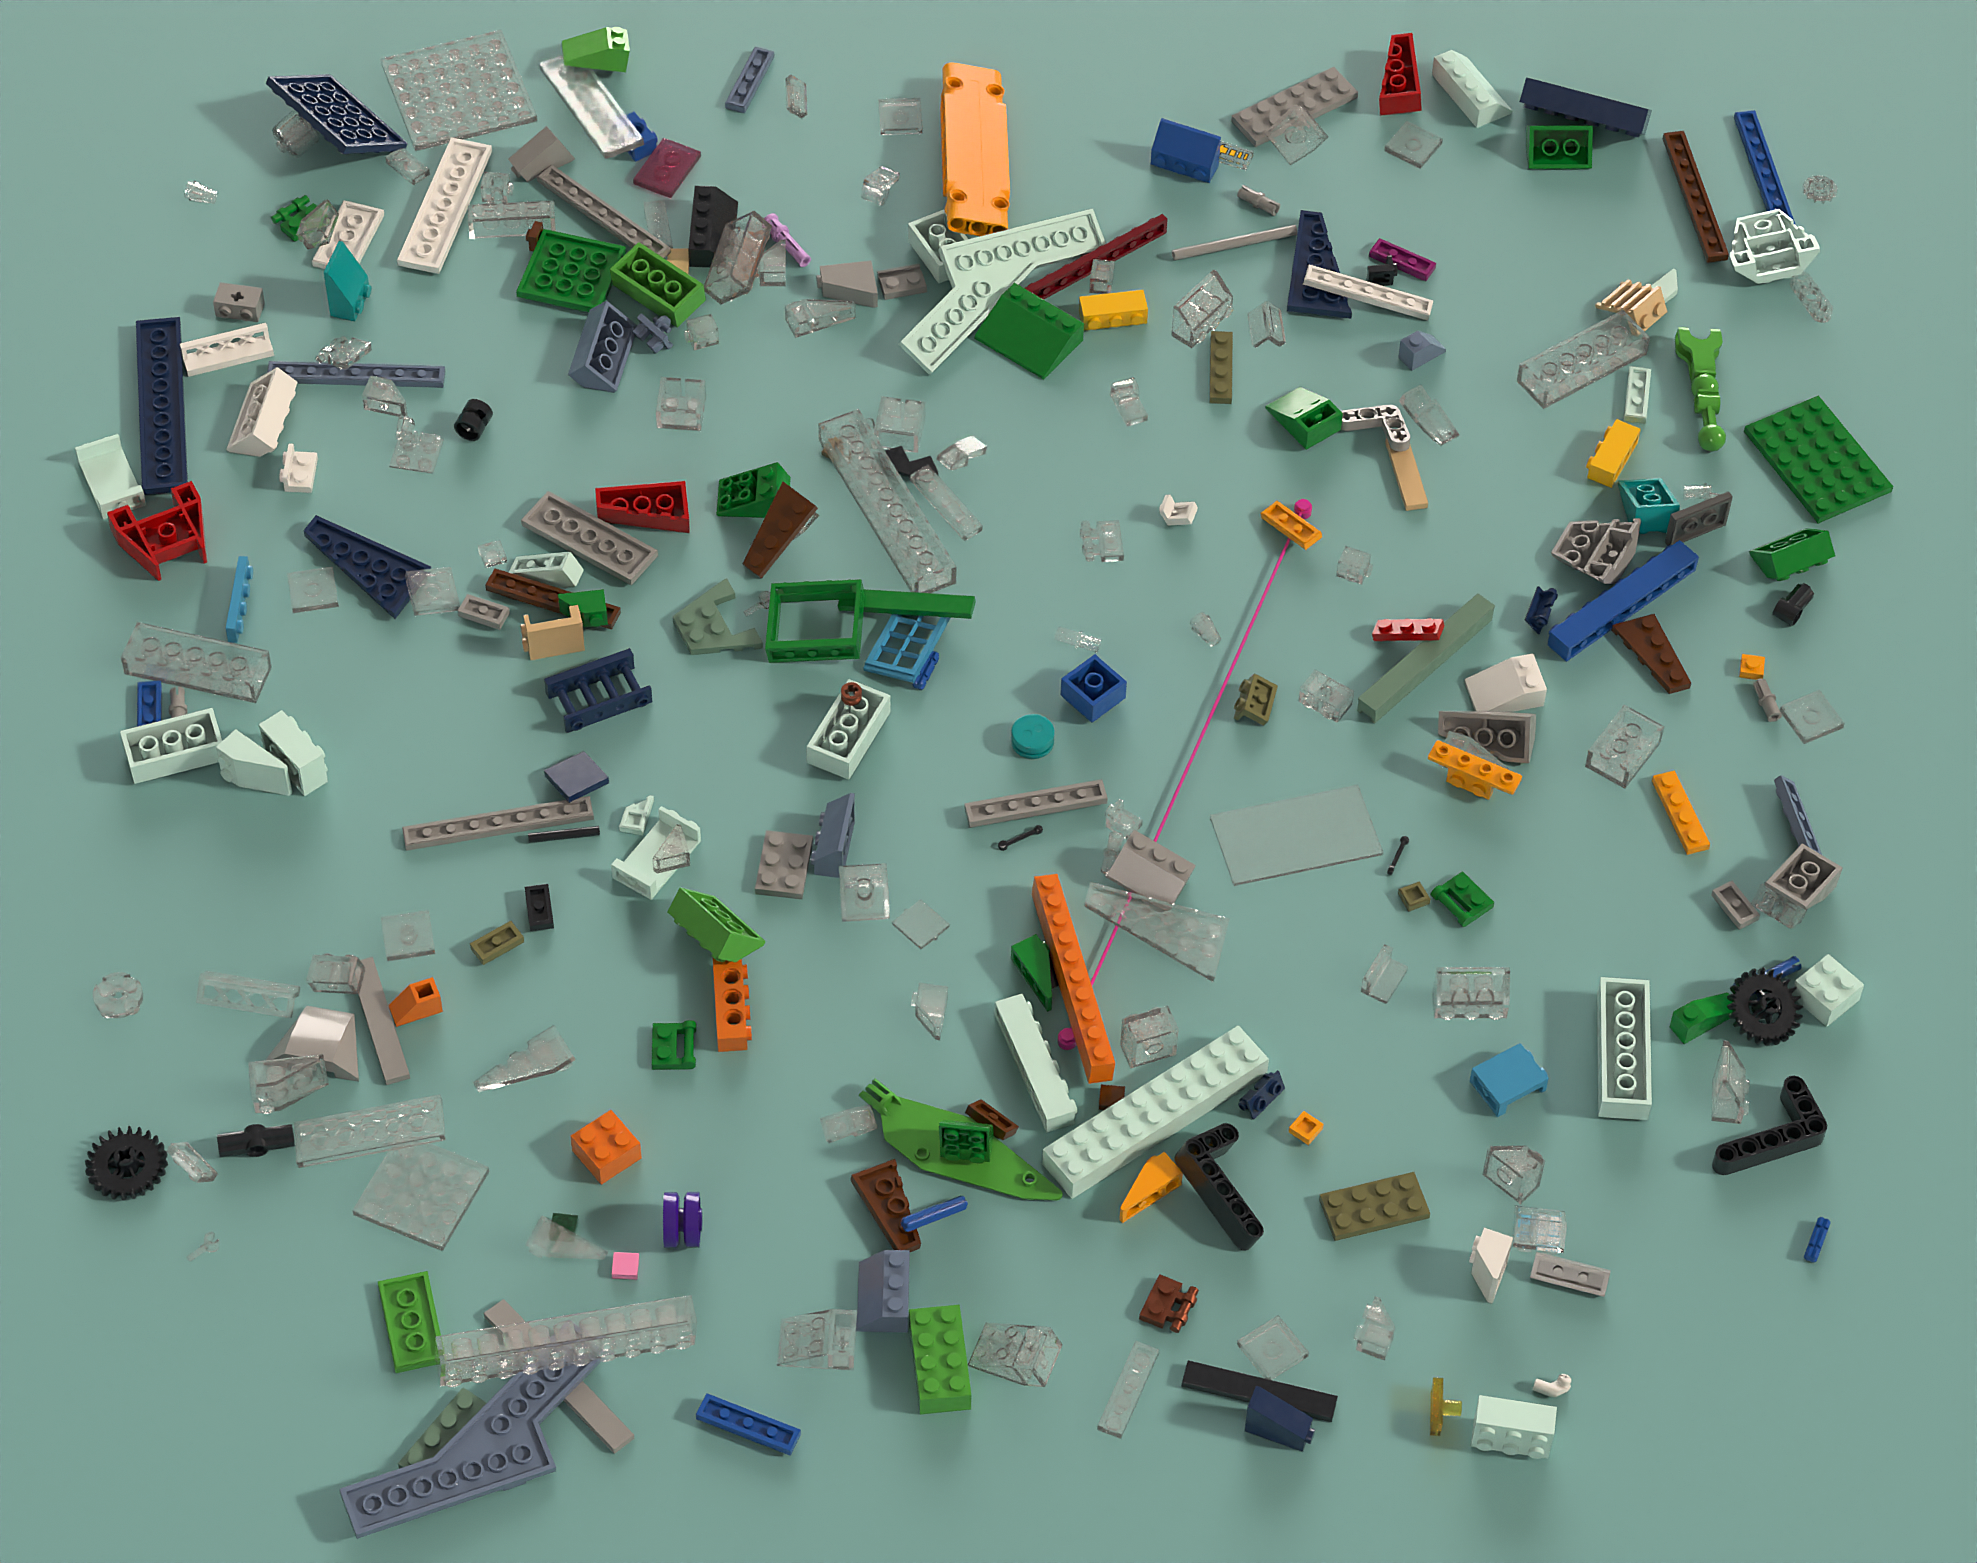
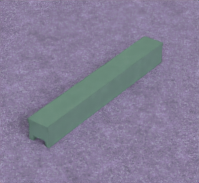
M1477 593L1444 622L1445 626L1439 640L1422 641L1358 697L1357 711L1367 714L1371 717V722L1375 724L1490 623L1493 618L1495 605Z

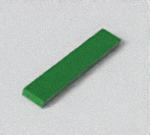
M864 589V612L971 619L976 603L975 596ZM855 599L839 600L838 610L854 611Z

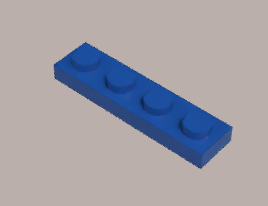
M706 1393L696 1413L697 1420L790 1456L801 1435V1429Z

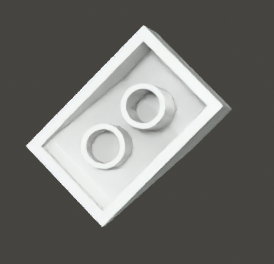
M1534 654L1511 657L1464 680L1476 712H1514L1544 706L1547 688Z

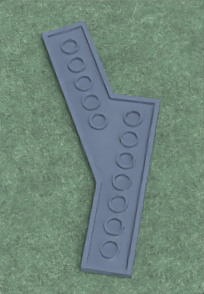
M569 1320L433 1458L341 1488L340 1495L356 1539L500 1490L512 1489L526 1484V1481L556 1472V1466L540 1424L607 1356L608 1351Z

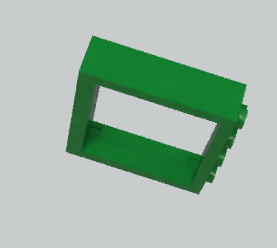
M862 579L771 583L765 644L769 663L860 659L865 600ZM855 599L852 638L778 641L781 602Z

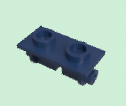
M1537 586L1526 614L1525 621L1537 634H1540L1542 628L1548 624V618L1552 610L1550 607L1554 605L1558 597L1557 590L1554 588L1543 591Z
M1277 1070L1275 1073H1265L1254 1085V1089L1257 1091L1250 1089L1239 1099L1238 1106L1243 1111L1248 1109L1254 1120L1285 1089L1280 1072Z

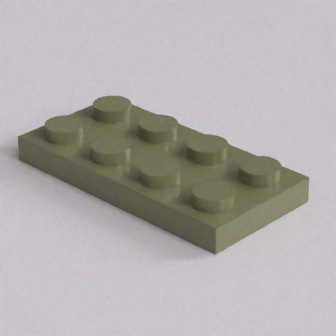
M1415 1172L1322 1193L1319 1196V1201L1334 1241L1430 1218V1211Z

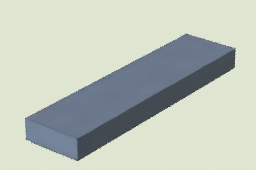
M754 47L725 102L726 109L741 113L746 112L774 58V51Z

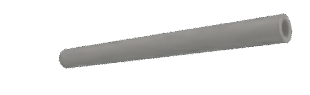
M1296 225L1174 249L1172 250L1173 260H1179L1297 235Z

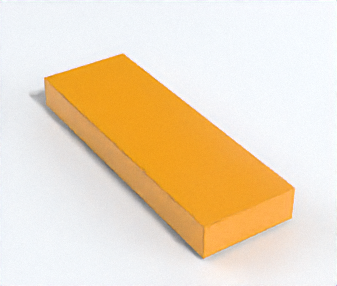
M1275 501L1260 513L1263 520L1305 550L1322 538L1321 531L1279 501Z

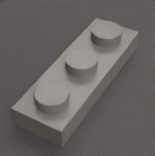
M1536 1252L1530 1278L1604 1297L1611 1271Z

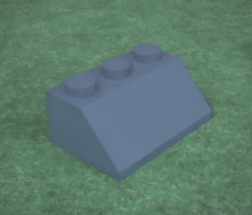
M849 793L827 803L825 812L820 814L819 826H822L821 832H816L815 845H817V851L813 850L811 854V865H814L815 875L843 878L855 824L854 793Z
M883 1250L859 1262L857 1331L908 1332L910 1250Z

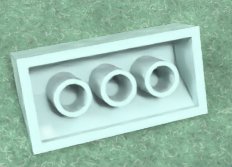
M1453 50L1434 57L1432 76L1476 128L1512 114L1511 108L1467 57Z

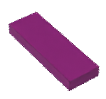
M1381 238L1377 240L1369 251V257L1386 264L1387 256H1392L1393 263L1397 264L1398 270L1425 282L1436 268V262Z

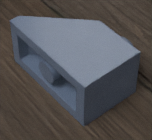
M1416 331L1400 340L1398 358L1413 371L1445 353L1446 348L1432 335Z

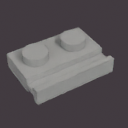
M920 264L877 271V277L880 281V287L885 300L927 292Z

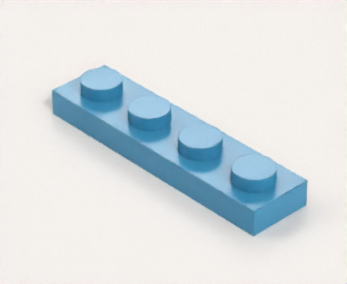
M239 556L226 623L228 642L238 643L239 634L243 633L244 628L242 615L245 616L247 612L245 598L250 595V584H248V581L253 578V566H249L248 556Z

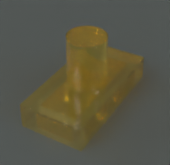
M1433 1377L1430 1398V1435L1440 1436L1443 1415L1461 1416L1462 1401L1443 1399V1378Z

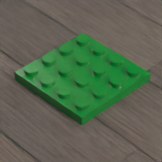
M543 229L516 290L517 297L589 312L590 309L606 301L613 284L610 269L626 254V246Z

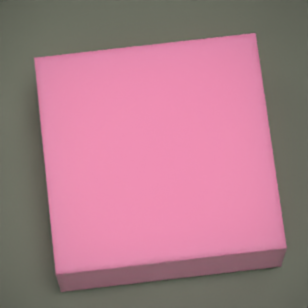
M614 1252L612 1279L637 1280L639 1253Z

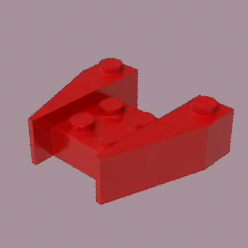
M192 481L171 488L173 508L136 521L129 505L107 512L110 530L118 545L158 581L162 580L159 564L195 550L198 551L203 563H207L201 497Z

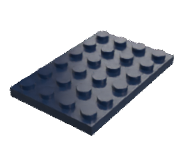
M332 75L268 76L266 85L272 89V92L280 96L286 105L298 112L301 118L308 121L311 127L319 131L325 140L331 142L340 153L348 155L351 153L405 151L408 143Z

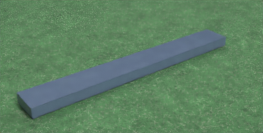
M269 361L267 370L268 373L278 367L297 381V384L443 388L445 379V366Z

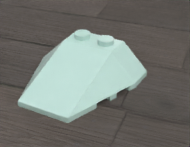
M1780 209L1737 218L1730 260L1736 272L1758 284L1770 283L1774 280L1801 275L1820 253V248L1812 234L1807 235L1803 227H1797L1793 219Z

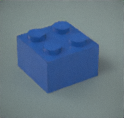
M1094 654L1061 678L1060 695L1093 723L1126 698L1127 681Z

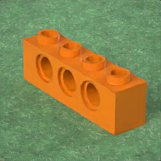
M713 958L718 1052L748 1050L747 1041L752 1040L751 1026H746V1020H751L750 1005H745V999H749L748 985H743V979H748L747 964L742 965V959L737 962L727 960L720 962Z

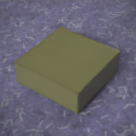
M1420 881L1398 889V895L1409 912L1430 904L1431 899Z

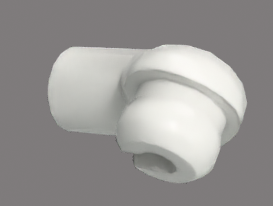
M1561 1374L1552 1383L1536 1379L1533 1391L1549 1397H1557L1569 1391L1571 1388V1378L1566 1374Z

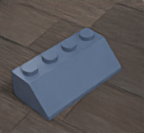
M607 300L590 309L568 376L584 388L616 392L635 337L633 330L637 325Z

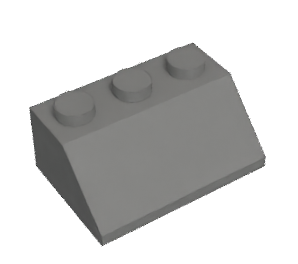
M1133 830L1106 878L1168 913L1188 882L1196 865L1138 831Z

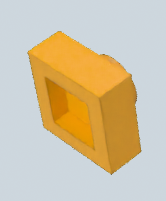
M1742 654L1739 677L1755 680L1763 679L1765 657Z
M1303 1111L1289 1127V1133L1309 1146L1323 1130L1324 1124Z

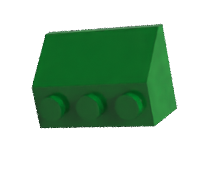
M1526 125V153L1529 169L1592 168L1593 126Z
M1809 528L1749 551L1750 556L1765 576L1777 581L1789 579L1790 574L1795 572L1796 574L1804 573L1809 570L1810 566L1824 565L1828 563V559L1835 557L1829 531Z

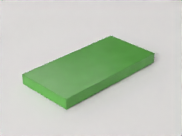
M428 1271L377 1281L395 1372L400 1373L446 1363Z

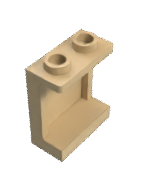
M578 605L569 606L570 618L530 624L528 615L523 616L524 624L520 625L524 652H529L530 660L585 651L583 625Z

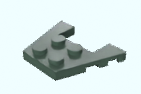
M727 578L673 616V623L691 655L720 653V650L724 649L743 651V648L754 647V650L763 648V642L755 628L732 635L716 605L735 599V592Z

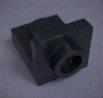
M1387 256L1386 265L1368 266L1366 281L1381 286L1393 285L1394 276H1397L1398 269L1397 264L1393 263L1392 256Z

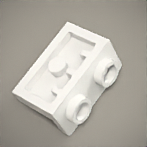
M288 444L287 452L284 451L283 465L285 466L284 469L280 470V482L284 483L285 492L312 493L318 461L317 453L295 452L294 444Z

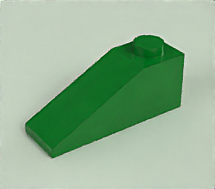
M1037 934L1011 946V960L1046 1011L1049 1012L1052 1010L1050 950L1047 943L1041 941Z
M1726 992L1693 1000L1673 1011L1669 1027L1681 1042L1686 1044L1729 1020V1015L1733 1013L1732 1010L1727 1008V1005L1732 1003L1727 999L1729 993Z

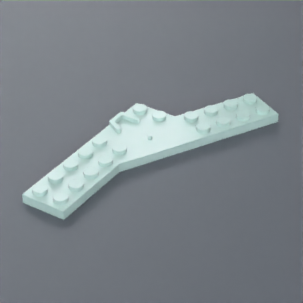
M1093 209L940 246L938 251L952 290L898 345L930 375L989 315L1001 295L1013 283L1019 284L1035 268L1081 257L1106 244Z

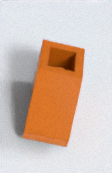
M433 977L409 984L388 1005L396 1027L443 1012L441 997Z

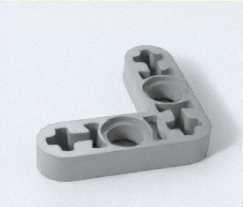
M1381 405L1341 411L1343 413L1341 430L1351 431L1382 427L1391 449L1395 451H1406L1409 449L1410 434L1398 407L1394 405Z

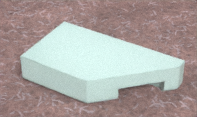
M1672 269L1651 285L1652 288L1661 287L1665 303L1677 295L1678 287L1675 269Z
M650 795L646 797V800L625 808L619 826L620 831L643 836L654 802V796Z

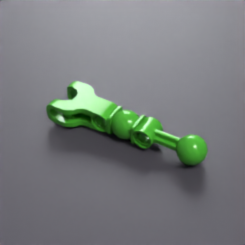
M1678 327L1675 335V352L1678 357L1688 364L1691 392L1694 396V411L1697 414H1702L1704 427L1698 433V442L1704 450L1710 452L1718 451L1726 442L1725 431L1716 422V415L1720 411V396L1718 391L1719 384L1715 378V360L1723 343L1721 330L1710 329V335L1707 339H1697L1691 335L1689 328Z

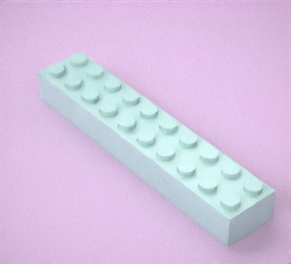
M1238 1025L1043 1149L1042 1165L1073 1199L1261 1079L1268 1071L1269 1058Z

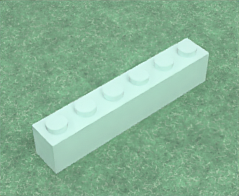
M1023 994L996 1001L995 1017L1047 1133L1073 1125L1077 1107L1073 1099L1070 1100L1068 1097L1069 1091L1066 1081L1060 1079L1057 1061L1051 1059V1049L1048 1041H1043L1041 1025L1039 1021H1034L1031 1003L1029 1001L1026 1002Z

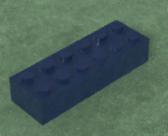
M1527 77L1519 101L1524 103L1523 108L1538 111L1539 107L1544 108V113L1558 116L1559 113L1565 114V119L1578 121L1579 118L1585 119L1584 124L1599 127V123L1606 125L1605 129L1619 132L1620 129L1626 130V135L1639 137L1640 134L1645 135L1652 112L1650 109Z

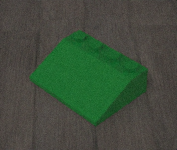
M1013 283L1001 295L975 334L974 339L1044 380L1083 341L1084 323L1018 284Z

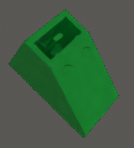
M1302 387L1265 406L1267 411L1306 450L1341 431L1343 413L1329 399Z
M778 462L719 479L716 515L722 517L765 518L782 481L790 486L791 477Z
M943 1120L939 1123L940 1157L949 1161H958L959 1159L970 1160L978 1164L990 1162L993 1125Z

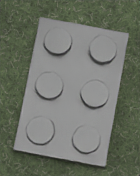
M766 830L755 894L803 899L813 836Z

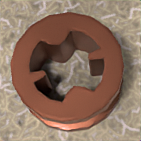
M848 682L842 686L841 700L844 704L854 706L861 702L862 688L860 685ZM848 692H853L855 695L850 696Z

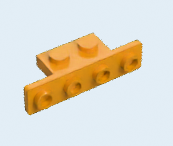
M1439 740L1436 741L1428 755V760L1448 768L1446 782L1488 800L1494 788L1513 795L1522 780V775Z

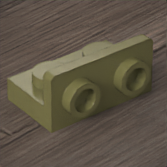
M1255 673L1249 679H1244L1239 687L1240 697L1234 705L1236 710L1234 719L1238 721L1241 717L1246 716L1264 726L1269 720L1278 686Z

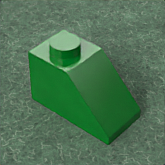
M604 589L558 594L559 610L570 618L569 606L578 605L584 627L608 625Z

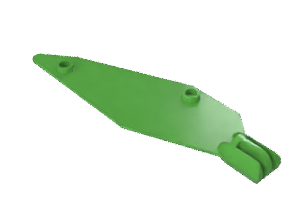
M876 1078L872 1080V1084H868L865 1087L866 1091L860 1092L859 1097L881 1114L884 1140L921 1170L1021 1199L1057 1201L1062 1198L1063 1193L1057 1186L995 1136H993L990 1162L978 1164L970 1160L959 1159L958 1161H949L940 1157L939 1123L943 1120L977 1123L971 1117L899 1097ZM1029 1178H1031V1179L1034 1180L1033 1182H1030V1183H1029V1182H1026V1180L1029 1179Z

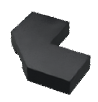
M902 446L881 451V458L891 474L909 477V480L917 483L938 477V470L931 456L909 461Z

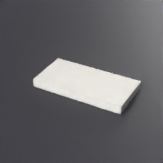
M344 200L312 260L313 267L326 268L338 241L344 242L360 264L384 217V210Z

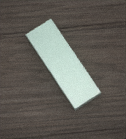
M1629 366L1624 421L1646 424L1651 369Z

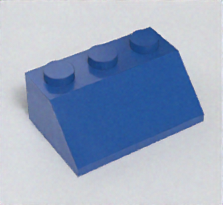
M1161 118L1151 149L1150 164L1210 183L1219 166L1221 137Z

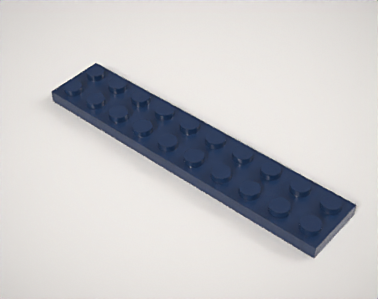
M180 317L136 321L141 478L144 495L171 493V488L188 482Z

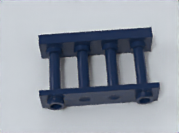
M630 648L544 679L545 693L548 698L558 697L567 713L566 716H563L566 733L578 731L588 725L638 707H644L653 702L651 686L648 685L640 688L631 671L635 667L634 655ZM623 674L632 692L619 696L610 677ZM601 681L610 700L598 704L588 685ZM580 689L589 707L576 712L567 693Z

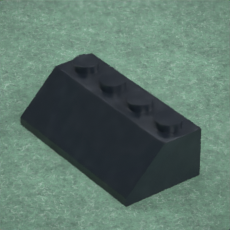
M695 186L688 247L689 267L732 268L738 201L716 186Z

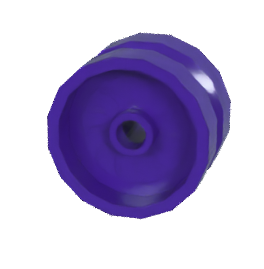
M664 1192V1248H677L680 1244V1232H684V1244L687 1248H700V1237L703 1228L700 1192H687L684 1196V1208H680V1196L677 1192Z

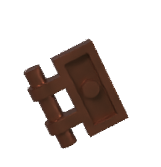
M1159 1274L1139 1314V1320L1162 1329L1165 1322L1168 1321L1172 1323L1170 1330L1179 1333L1181 1327L1185 1326L1188 1320L1187 1315L1190 1308H1193L1197 1302L1196 1296L1199 1290L1194 1286H1190L1187 1293H1182L1183 1283ZM1175 1302L1181 1304L1178 1311H1172Z

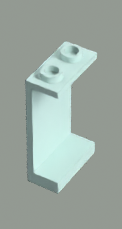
M118 434L75 447L79 465L103 519L108 518L107 512L125 505H129L131 510L146 506L143 489L136 482L122 450Z
M661 806L659 808V821L623 862L616 858L611 864L612 878L652 900L701 842L700 827L695 822L687 821L680 817L675 811Z

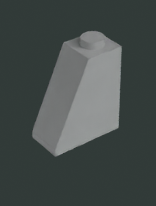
M546 126L508 160L513 165L510 168L518 178L522 176L529 182L537 178L539 174L551 165L559 168L572 162L575 158Z
M871 261L820 266V275H816L817 288H822L823 297L873 308L878 307V293Z

